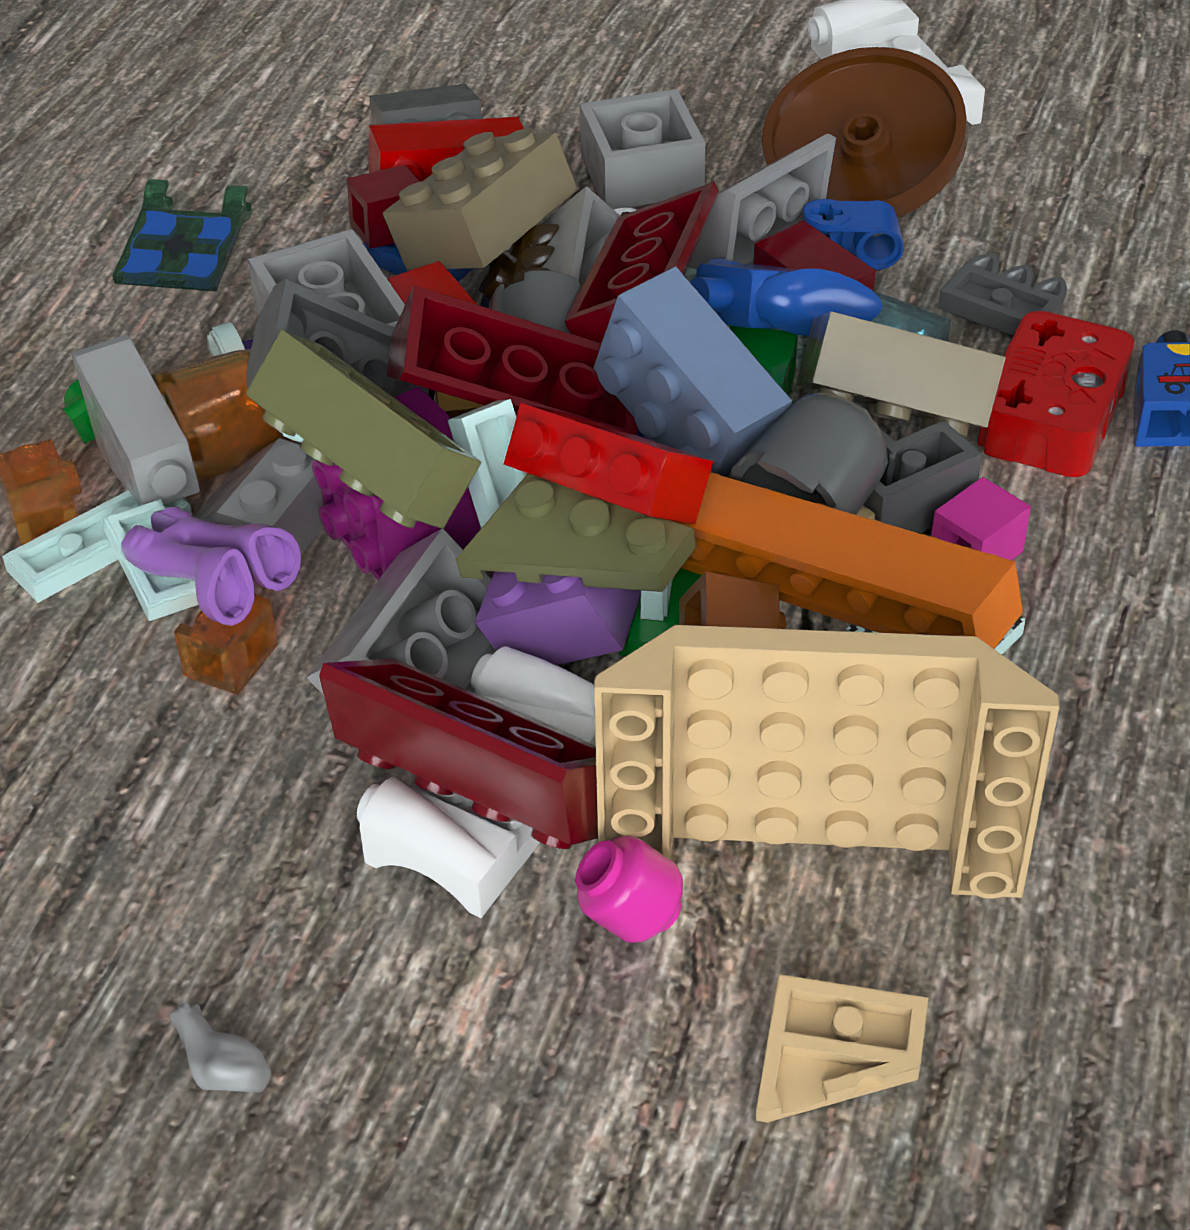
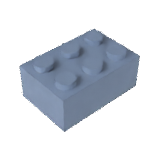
M676 266L618 295L593 368L598 375L600 383L607 392L616 395L632 414L638 429L645 437L652 439L654 442L712 460L714 462L710 473H716L729 478L736 462L773 421L790 407L792 400Z

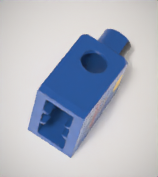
M1172 330L1165 332L1157 339L1156 343H1148L1142 347L1134 387L1135 447L1190 446V340L1187 334L1182 331Z

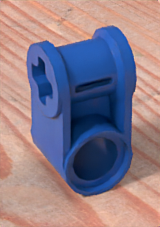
M816 199L804 206L802 219L873 269H886L894 265L901 258L904 251L903 239L897 213L890 204L878 200L836 201L832 199ZM822 215H826V220H823Z

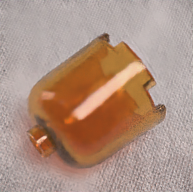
M250 349L228 352L165 369L152 375L162 395H165L166 403L187 439L198 484L241 467L255 454L279 438L291 440L284 437L282 432L266 423L262 419L266 410L246 395L248 390L246 372L251 353Z

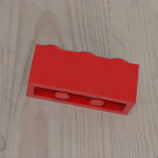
M518 117L369 125V173L406 165L414 176L422 182L433 174L432 167L436 163L454 157L465 149L463 144L469 138L484 132H492L494 137L507 136L515 131L524 129Z
M520 403L503 465L650 517L696 524L714 461L569 413Z

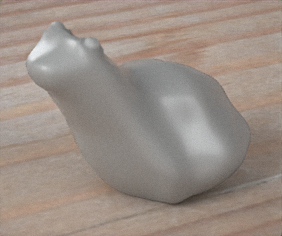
M184 1003L170 1013V1021L177 1029L185 1047L193 1079L202 1090L255 1093L265 1090L271 1079L272 1070L258 1047L238 1035L215 1031L202 1015L198 1004L190 1006L188 1003Z

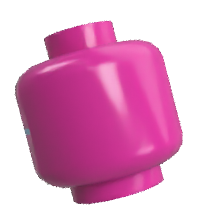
M631 835L601 841L594 845L579 863L575 883L577 885V901L584 915L625 942L637 943L647 941L669 929L677 920L682 907L683 877L674 862L644 841Z

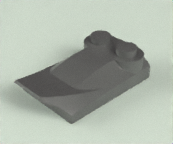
M287 278L273 287L256 323L246 372L247 388L251 385L281 329L324 346L392 397L418 387L414 384L387 377L391 337L394 327ZM420 387L434 401L435 391Z

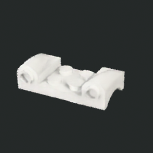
M838 0L817 6L814 9L813 17H810L808 21V32L811 39V48L820 59L843 51L865 47H889L916 53L937 64L953 79L962 94L967 121L972 125L981 123L985 88L963 65L946 67L917 35L919 18L902 0Z
M507 646L501 647L493 655L487 653L480 658L471 678V687L475 690V694L596 746L593 683L546 660ZM394 776L385 780L381 785H371L363 794L357 808V819L360 822V833L366 864L375 868L396 865L415 870L440 884L469 913L479 918L484 916L540 842L532 838V827L514 819L510 822H500L481 816L471 809L472 800L455 792L452 795L436 794L424 790L416 784L411 787L400 778Z

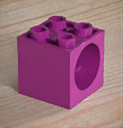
M419 386L394 397L454 441L448 423L451 417ZM318 460L312 462L313 474L322 492L323 506L319 507L318 512L323 528L331 539H340L349 548L356 565L364 574L371 572L379 580L398 553L442 529L417 521L414 528L397 523L380 511L379 508L383 500L375 494L372 497L364 495L342 482L339 476L343 469L334 463L333 466H329ZM468 487L443 528L463 550L481 530Z

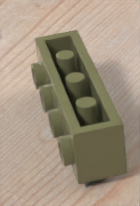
M283 329L279 332L246 392L248 397L266 410L262 416L266 423L287 435H299L304 439L300 446L301 450L326 465L333 466L334 463L343 469L339 476L342 482L364 495L372 497L375 494L383 500L379 508L380 511L397 523L409 528H414L417 521L443 529L482 463L324 346Z

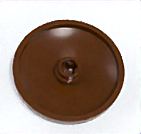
M857 48L823 58L801 71L787 83L773 101L766 116L762 134V146L766 165L827 133L836 137L826 199L836 201H884L890 204L896 211L897 217H900L931 200L949 183L957 172L963 160L968 141L966 109L962 94L953 79L941 67L929 59L916 53L896 48Z

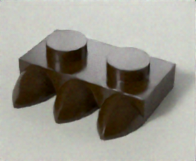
M535 225L491 262L489 272L479 288V291L483 294L480 306L489 308V302L499 285L503 284L507 288L511 284L524 281L525 272L531 270L550 271L548 268H542V266L555 250L553 246H547V244L558 231L559 225Z

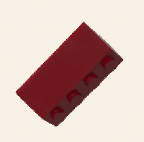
M715 182L617 218L564 320L571 334L602 343L618 295L675 266L685 276L719 192Z
M413 286L392 333L387 377L484 406L495 401L511 399L515 415L518 413L520 403L569 413L637 436V425L634 417L616 395L610 394L604 389L596 371L593 369L602 343L425 288Z
M396 659L323 663L319 678L334 737L358 748L357 757L361 761L384 769H395L396 766L415 774L413 782L418 787L441 795H452L455 792L472 800L471 809L477 814L500 822H510L512 819L533 828L531 832L532 838L554 848L571 849L574 844L598 839L595 745Z

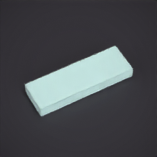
M129 490L3 555L6 571L39 603L117 561L118 558L104 532L103 517L139 505ZM184 498L164 505L165 508L179 507L181 510L187 511L192 515L191 506Z

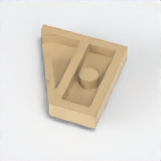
M778 974L756 1107V1121L768 1123L918 1080L929 998Z

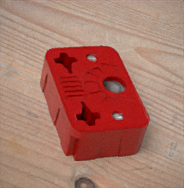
M1033 311L1026 314L1022 318L1004 354L1006 359L988 427L979 428L977 445L985 447L984 454L991 457L1044 469L1047 472L1067 477H1081L1088 474L1095 462L1102 440L1105 439L1119 400L1123 397L1126 390L1135 342L1132 335L1121 329L1046 311Z

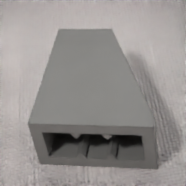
M126 334L72 352V359L99 453L124 487L129 490L137 504L140 506L161 499L163 505L200 492L187 439L131 338Z

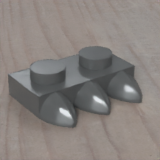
M990 253L967 261L940 290L939 309L958 315L967 321L977 322L1007 333L1013 337L1022 318L1030 312L1046 311L1062 315L1067 285L1062 277L1046 279L1031 287L1033 273L1028 265L1012 267L998 275V257L996 254Z

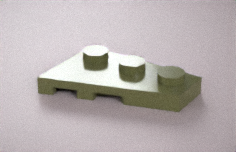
M527 473L456 558V563L461 578L484 579L486 571L512 572L516 574L517 582L542 583L544 575L580 577L584 587L663 592L695 550L696 541L693 528L667 519L650 517Z

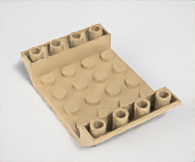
M674 625L595 676L598 843L619 836L631 835L644 841L669 860L671 858L672 838H688L700 841H755L769 844H821L844 848L855 846L905 848L913 851L926 849L949 850L951 894L975 895L987 899L1023 897L1059 711V697L1054 691L978 637Z

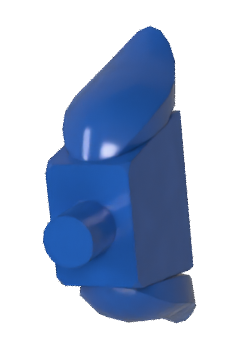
M718 257L712 258L707 263H700L695 278L690 281L692 286L726 325L738 327L781 329L796 335L809 336L813 318L830 311L871 321L880 314L883 308L881 299L865 285L840 273L824 269L797 270L741 264Z

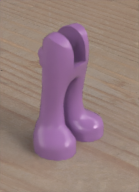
M168 507L154 512L151 515L153 530L141 525H135L128 531L121 542V550L124 557L138 569L155 576L184 578L195 581L197 602L201 611L212 621L230 626L242 622L250 613L255 599L253 580L259 586L280 591L289 587L296 579L301 563V552L298 542L291 533L268 524L234 526L209 522L195 518L189 512L183 511L179 507Z

